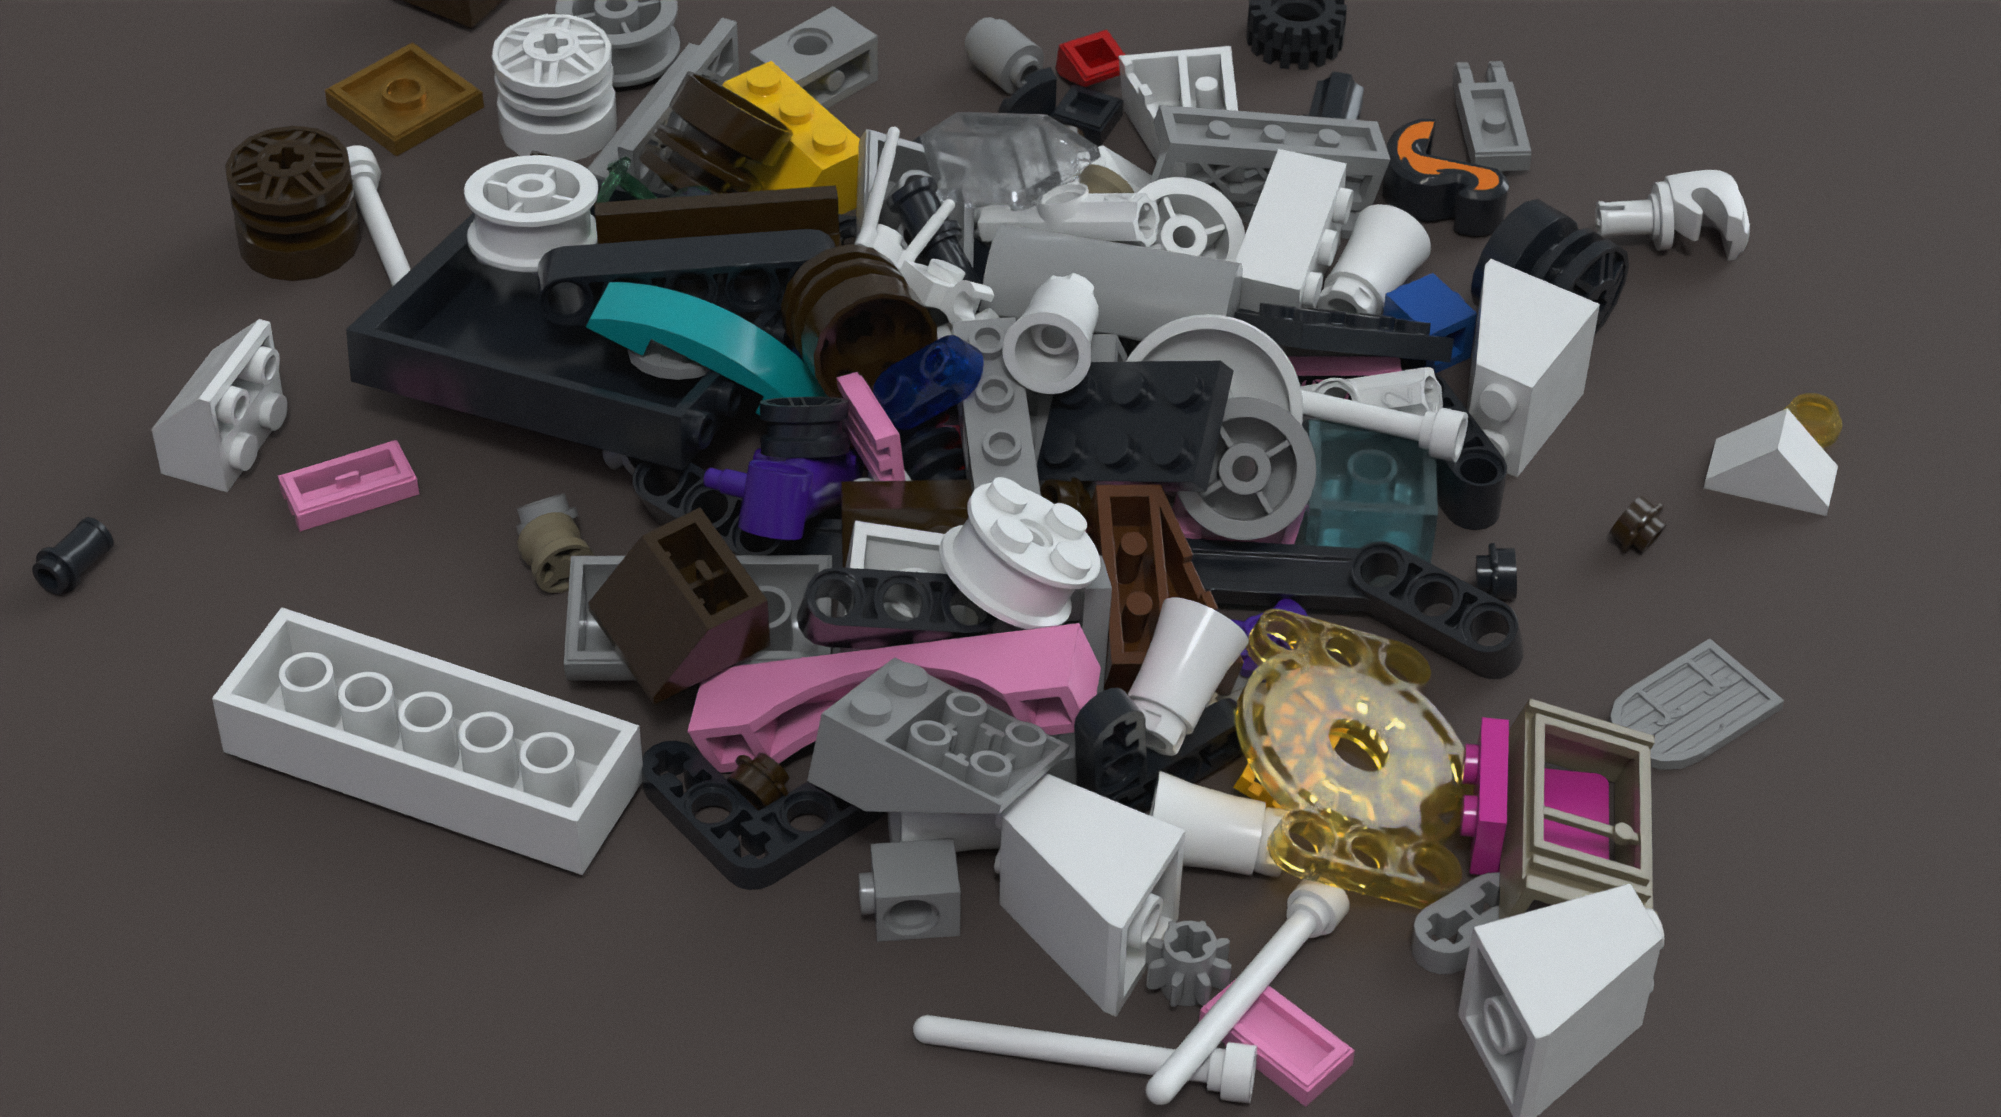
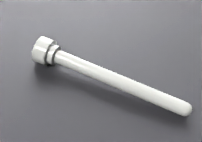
M359 145L349 146L346 148L351 169L353 196L356 199L390 282L394 286L411 268L376 190L381 179V170L373 152L369 148Z
M1301 389L1303 416L1419 441V448L1429 450L1430 457L1457 462L1459 459L1468 425V414L1465 412L1441 407L1438 413L1427 411L1425 416H1420Z
M1311 874L1306 876L1289 895L1286 922L1148 1081L1146 1095L1152 1103L1156 1105L1169 1103L1306 940L1330 934L1343 920L1349 911V899L1343 888L1336 881L1325 875Z
M932 1015L919 1017L913 1026L915 1038L924 1044L1153 1076L1176 1050ZM1228 1042L1226 1049L1215 1048L1191 1076L1189 1081L1207 1083V1090L1220 1092L1221 1100L1250 1104L1256 1071L1257 1046Z

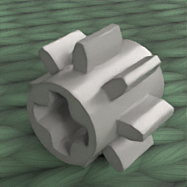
M1173 920L1169 921L1164 941L1158 938H1148L1145 962L1148 964V989L1161 988L1163 995L1170 1001V1006L1173 1007L1177 1005H1206L1209 1002L1212 987L1224 989L1230 984L1232 965L1228 962L1229 939H1216L1214 932L1202 920L1200 922L1181 921L1175 923Z

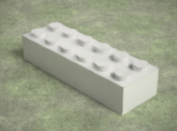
M282 607L212 698L222 748L225 753L580 875L584 874L642 783L641 768L643 767L640 725Z

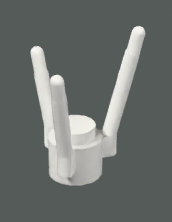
M891 127L887 132L876 176L869 194L861 231L854 245L876 249L891 259L900 272L904 260L915 262L918 255L953 211L955 202L952 199L945 200L906 250H903L900 245L902 236L897 231L888 226L878 224L900 135L897 127Z

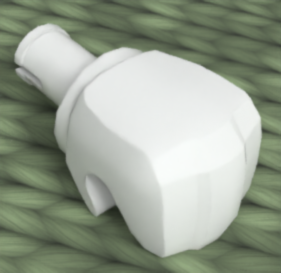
M1700 170L1666 176L1664 181L1653 183L1651 194L1648 195L1647 200L1598 201L1596 203V229L1603 239L1615 236L1649 234L1650 239L1654 241L1657 251L1670 250L1672 248L1674 230L1692 241H1697L1700 236L1701 226H1712L1719 231L1727 261L1735 260L1744 251L1750 235V224L1744 199L1733 177L1720 170Z

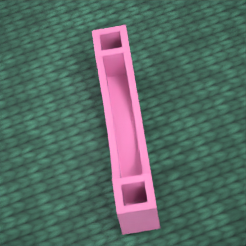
M1079 623L728 667L700 682L688 733L702 756L720 773L734 772L738 767L735 760L739 755L749 756L753 760L759 753H763L779 764L801 748L815 742L821 714L894 657L903 662L913 663L922 667L929 675L963 692L978 695L987 704L1020 721L1039 726L1048 735L1074 733L1076 716L1081 708L1097 694L1101 667Z

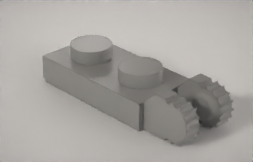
M1489 61L1485 83H1474L1468 62H1455L1453 68L1455 101L1471 163L1496 168L1501 172L1529 170L1532 155L1514 84L1508 81L1503 61Z

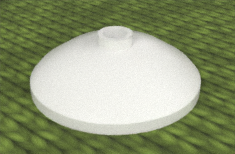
M1204 314L1171 321L1145 337L1125 361H1222L1234 370L1228 399L1250 397L1271 402L1288 411L1302 425L1303 396L1298 376L1291 361L1280 346L1266 333L1242 320L1222 315ZM1242 456L1236 459L1232 466L1233 475L1238 480L1249 479L1255 472V463L1252 458ZM1164 491V493L1173 497L1177 495L1176 491Z

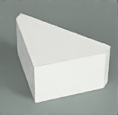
M1786 408L1717 438L1704 489L1827 516L1838 466L1790 410Z

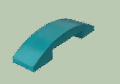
M609 282L586 328L642 356L652 339L763 395L761 401L784 397H829L812 374L808 365L773 336L726 309L671 289L645 284ZM760 404L756 411L758 415H760Z

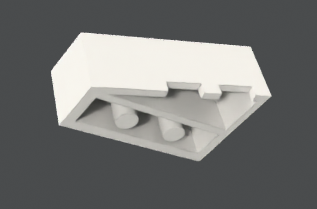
M1231 46L1119 56L1122 100H1124L1123 109L1156 161L1161 148L1153 122L1159 105L1238 111ZM1175 162L1170 177L1188 178L1203 168L1199 163ZM1240 166L1224 176L1225 179L1231 182H1243L1244 167ZM1231 202L1235 208L1246 207V203Z
M1278 149L1235 260L1237 263H1242L1243 267L1239 308L1258 313L1260 303L1294 306L1298 309L1316 308L1323 278L1341 244L1342 224L1347 223L1352 207L1354 191L1345 188L1346 163Z

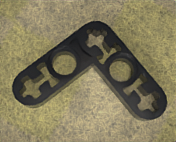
M1118 687L1109 688L1091 698L1081 708L1075 718L1074 736L1077 786L1145 813L1151 809L1159 771L1187 782L1195 783L1240 755L1254 739L1257 731L1256 724L1236 700L1231 698L1222 699L1204 709L1193 733L1185 736L1183 744L1176 755H1163L1146 747V719L1143 712L1124 690Z
M676 740L663 741L648 749L642 758L643 792L648 800L729 882L747 890H758L773 885L880 819L886 813L864 811L809 781L789 792L786 797L782 796L758 811L708 760L688 743ZM683 772L684 785L687 790L685 793L683 792V783L676 777ZM716 805L730 812L726 819L718 823H705L694 817L698 810L706 806ZM804 813L819 815L826 821L820 828L813 831L798 830L789 823L795 816ZM740 835H741V845L750 853V854H748V855H745V856L742 857V858H741V845H740V841H739V839H738V837H739ZM763 853H765V857H763V858H761V859H758V858L756 857V856H760V855H762Z

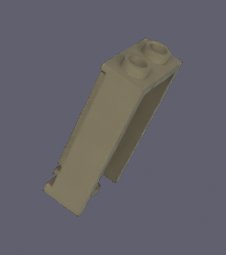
M1529 698L1509 729L1507 825L1500 858L1499 920L1525 913L1533 900L1555 905L1627 884L1632 885L1644 907L1653 910L1651 748L1655 744L1654 735ZM1545 762L1577 772L1601 774L1608 781L1614 782L1615 827L1544 806ZM1544 819L1612 838L1615 842V861L1544 841Z

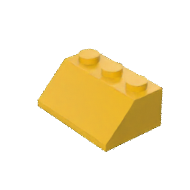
M772 61L723 83V87L763 109L793 132L791 139L775 166L760 164L750 159L746 162L744 167L762 183L761 191L836 185L839 214H845L857 208L858 147L860 139ZM734 185L732 187L736 192H748Z

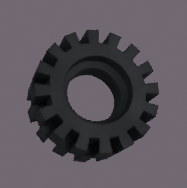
M1249 0L1246 33L1247 45H1252L1251 52L1256 57L1264 53L1263 62L1271 65L1276 59L1280 60V68L1289 69L1290 63H1298L1299 70H1308L1309 62H1313L1317 68L1324 66L1326 58L1333 61L1338 56V51H1342L1347 15L1345 0Z

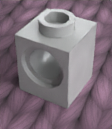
M954 838L871 844V872L858 873L861 915L874 914L877 942L960 936L961 891Z

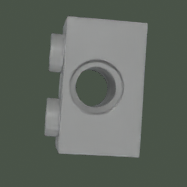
M832 6L750 52V70L772 61L825 109H828L878 80V36Z

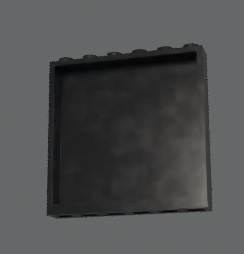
M596 178L598 182V197L595 203L672 197ZM593 205V206L590 208V214H591L594 218H595V205ZM472 213L346 329L351 382L678 470H683L701 449L704 450L709 446L714 434L729 417L733 418L738 413L741 404L753 392V390L711 369L706 375L699 378L681 380L658 378L642 372L633 365L628 355V348L586 328L587 324L568 326L558 325L549 321L541 313L538 304L537 276L531 272L504 270L484 265L477 261L467 241V232L471 223L475 220V213ZM840 237V239H841V245L843 246V245H844V238H841V237ZM564 282L557 284L555 287L570 289L576 285ZM781 310L734 313L773 336L791 351L795 347L783 328Z

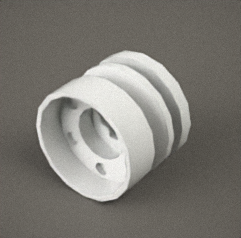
M544 14L526 18L506 28L495 40L492 64L495 71V87L499 93L497 99L499 128L507 147L520 156L530 155L531 151L534 150L553 157L575 161L587 158L600 151L612 139L616 132L617 111L615 90L612 86L614 74L611 64L612 47L604 30L590 20L576 16Z

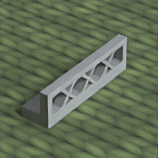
M721 18L699 46L691 43L686 46L587 168L595 178L643 190L648 188L656 173L646 167L639 160V156L646 144L657 146L669 152L673 151L654 135L653 131L657 124L674 127L681 131L685 130L688 123L670 108L669 103L687 71L697 73L720 85L739 75L736 21Z
M1159 105L1153 123L1161 150L1150 183L1170 178L1175 162L1199 163L1203 169L1188 178L1210 185L1222 193L1230 202L1257 204L1278 149L1346 163V176L1350 174L1364 175L1359 191L1353 190L1354 196L1351 210L1362 211L1366 207L1373 205L1389 165L1390 156L1376 121ZM1240 166L1254 167L1258 172L1243 182L1227 181L1224 177Z

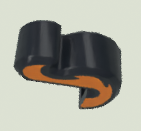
M1417 119L1399 127L1387 143L1390 162L1383 177L1382 195L1390 206L1407 212L1420 221L1431 222L1454 218V230L1462 235L1484 236L1492 234L1505 217L1509 191V181L1506 176L1496 168L1433 156L1432 149L1436 119Z

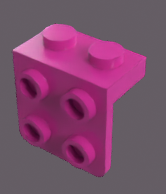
M1482 717L1478 743H1465L1461 782L1462 784L1472 785V795H1463L1460 836L1471 837L1470 874L1500 873V858L1507 825L1509 720ZM1544 768V806L1609 825V782L1603 775L1597 773ZM1544 819V841L1609 860L1608 837Z

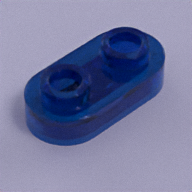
M944 336L893 364L881 373L874 384L873 394L896 428L902 430L914 428L971 395L983 373L984 361L982 353L977 347L958 336Z

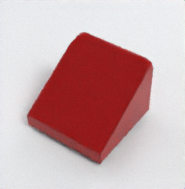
M1106 29L1059 44L1055 69L1061 77L1080 86L1087 87L1120 76L1119 56L1125 55V53Z

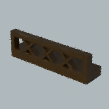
M836 185L594 203L598 244L814 229L828 234L836 247L842 246L839 231ZM749 269L743 271L740 274L744 276H752L760 273L761 271L758 269ZM689 273L680 276L679 279L693 280L700 275ZM624 278L617 282L636 283L638 280Z

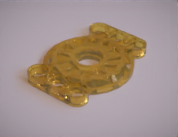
M1270 609L1265 611L1247 636L1249 640L1246 646L1247 652L1259 667L1252 672L1237 700L1235 726L1241 750L1256 778L1275 801L1287 811L1268 837L1267 848L1270 857L1278 867L1298 878L1421 909L1426 908L1454 891L1462 880V869L1459 861L1443 845L1460 828L1463 795L1473 796V785L1462 784L1461 782L1464 753L1462 743L1451 724L1431 701L1420 693L1431 677V669L1427 660L1416 649L1399 641L1286 610ZM1267 633L1282 639L1292 650L1278 646L1268 637ZM1327 650L1341 655L1348 661L1351 667L1336 661ZM1386 666L1398 670L1407 678L1409 683L1395 677ZM1266 678L1267 694L1262 695L1255 690L1258 684ZM1329 735L1340 736L1359 745L1371 756L1378 770L1365 771L1349 765L1332 748ZM1452 770L1456 780V786L1452 784ZM1455 810L1451 821L1447 825L1438 817L1441 813ZM1289 833L1303 836L1314 846L1316 853L1308 852L1299 847L1290 838ZM1352 849L1365 852L1376 862L1379 869L1366 866L1356 858ZM1414 865H1420L1428 869L1436 876L1440 885L1431 883L1423 878L1416 871Z

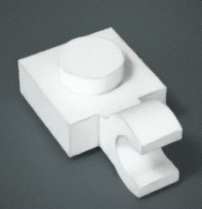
M931 259L929 266L904 260L900 270L907 284L913 289L925 306L940 309L946 314L951 324L952 322L976 320L973 314L976 313L980 301L992 302L994 298V293L989 286L963 280L965 272L962 269L939 259Z

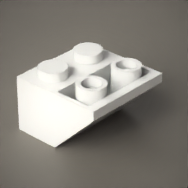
M258 319L214 348L154 425L152 433L161 474L228 492L240 474L251 468L259 448L270 433L281 427L286 417L288 402L282 392L279 375L280 357L274 347L269 321Z

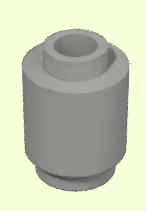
M992 17L983 18L972 26L966 36L964 45L966 52L969 54L970 62L1007 93L1014 94L1020 87L1026 84L1025 77L1043 68L1044 53L1042 49L1006 20L994 19Z

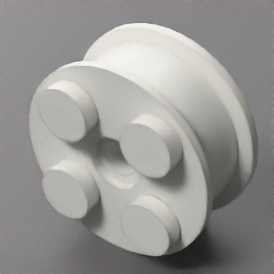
M517 156L502 159L480 168L470 176L464 187L465 202L469 209L475 213V220L471 223L467 232V241L471 252L481 264L509 271L531 272L537 276L539 261L551 249L562 246L598 244L596 219L590 214V208L598 197L597 179L584 166L553 156Z
M1170 177L1154 181L1137 192L1147 193L1149 199L1157 202L1160 221L1156 232L1157 240L1149 248L1235 262L1245 236V229L1235 207L1218 190L1195 179Z
M998 477L992 483H986L977 487L968 500L967 511L969 518L965 524L950 529L940 542V559L948 576L972 602L1008 624L1026 630L1063 625L1071 614L1072 594L1076 589L1092 584L1101 568L1098 551L1091 538L1085 532L1087 528L1085 518L1071 506L1062 503L1054 504L1007 478Z

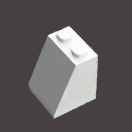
M1490 259L1485 265L1471 355L1467 410L1505 459L1507 473L1518 477L1584 394L1600 304Z
M1045 773L1000 814L996 815L995 827L1001 830V847L994 864V871L1000 874L999 904L1104 1012L1117 1017L1148 967V964L1145 962L1148 938H1158L1164 941L1168 922L1173 920L1176 923L1178 920L1185 830Z
M1631 884L1473 927L1458 1016L1513 1117H1537L1642 1025L1649 994L1654 989L1653 977L1659 952L1664 947L1665 938L1659 917L1654 910L1644 907Z

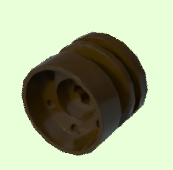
M687 71L669 103L670 108L688 123L685 130L681 131L674 127L657 124L653 131L654 135L673 151L669 152L657 146L646 144L639 156V160L656 173L667 187L682 197L738 193L732 189L733 185L748 192L761 191L762 183L744 167L746 162L750 159L760 164L775 166L791 139L793 132L781 121L747 99L706 77Z
M295 125L270 128L248 137L232 150L225 164L232 210L234 211L240 256L251 270L270 279L300 281L319 278L336 271L354 257L361 242L355 198L353 196L348 150L336 136L318 128Z
M853 244L825 249L803 263L787 284L781 303L783 328L827 396L844 398L838 389L836 377L858 372L859 375H862L883 407L891 405L913 392L931 371L938 351L937 326L927 308L913 289L909 287L892 260L876 249Z

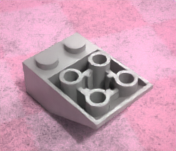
M894 657L821 714L807 781L864 811L1000 814L1068 754L1070 745L1046 734L1042 728L1033 723L1020 721L987 704L978 695L963 692L929 675L922 667L913 663L903 662Z

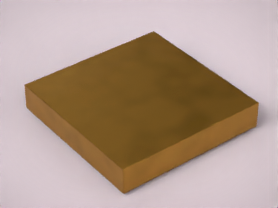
M413 42L325 89L327 106L396 157L484 108L483 92Z

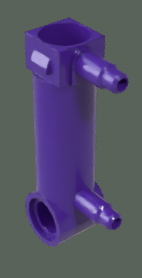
M758 448L754 452L753 460L749 462L747 473L730 469L719 470L709 468L704 474L703 483L706 488L719 490L721 494L743 498L738 524L741 530L767 538L797 540L803 536L805 521L832 508L841 507V481H854L862 478L864 462L856 449L849 448V453L817 458L765 456L761 454V448Z

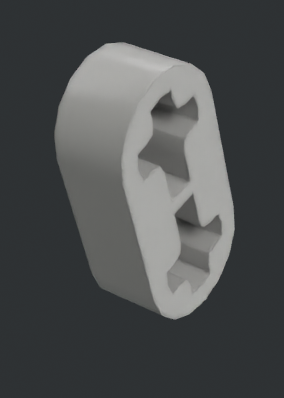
M1486 873L1474 878L1427 906L1417 915L1412 933L1411 952L1418 965L1436 974H1454L1466 968L1473 927L1499 920L1500 873ZM1484 903L1492 907L1483 913ZM1435 934L1440 939L1435 942L1431 939V936ZM1457 934L1455 944H1452L1449 940H1447L1448 938Z

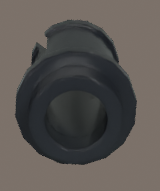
M85 517L77 524L75 529L53 548L45 547L38 552L36 563L32 567L36 581L41 587L52 594L73 591L80 584V575L102 554L113 547L114 540L111 533L98 520Z

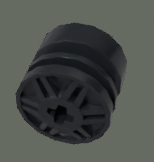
M1534 199L1524 202L1510 212L1495 229L1482 250L1473 272L1470 292L1473 303L1479 307L1485 265L1490 259H1493L1600 304L1595 328L1596 334L1610 316L1625 286L1629 269L1628 254L1625 249L1608 239H1603L1601 235L1589 228L1579 230L1575 220L1540 199Z

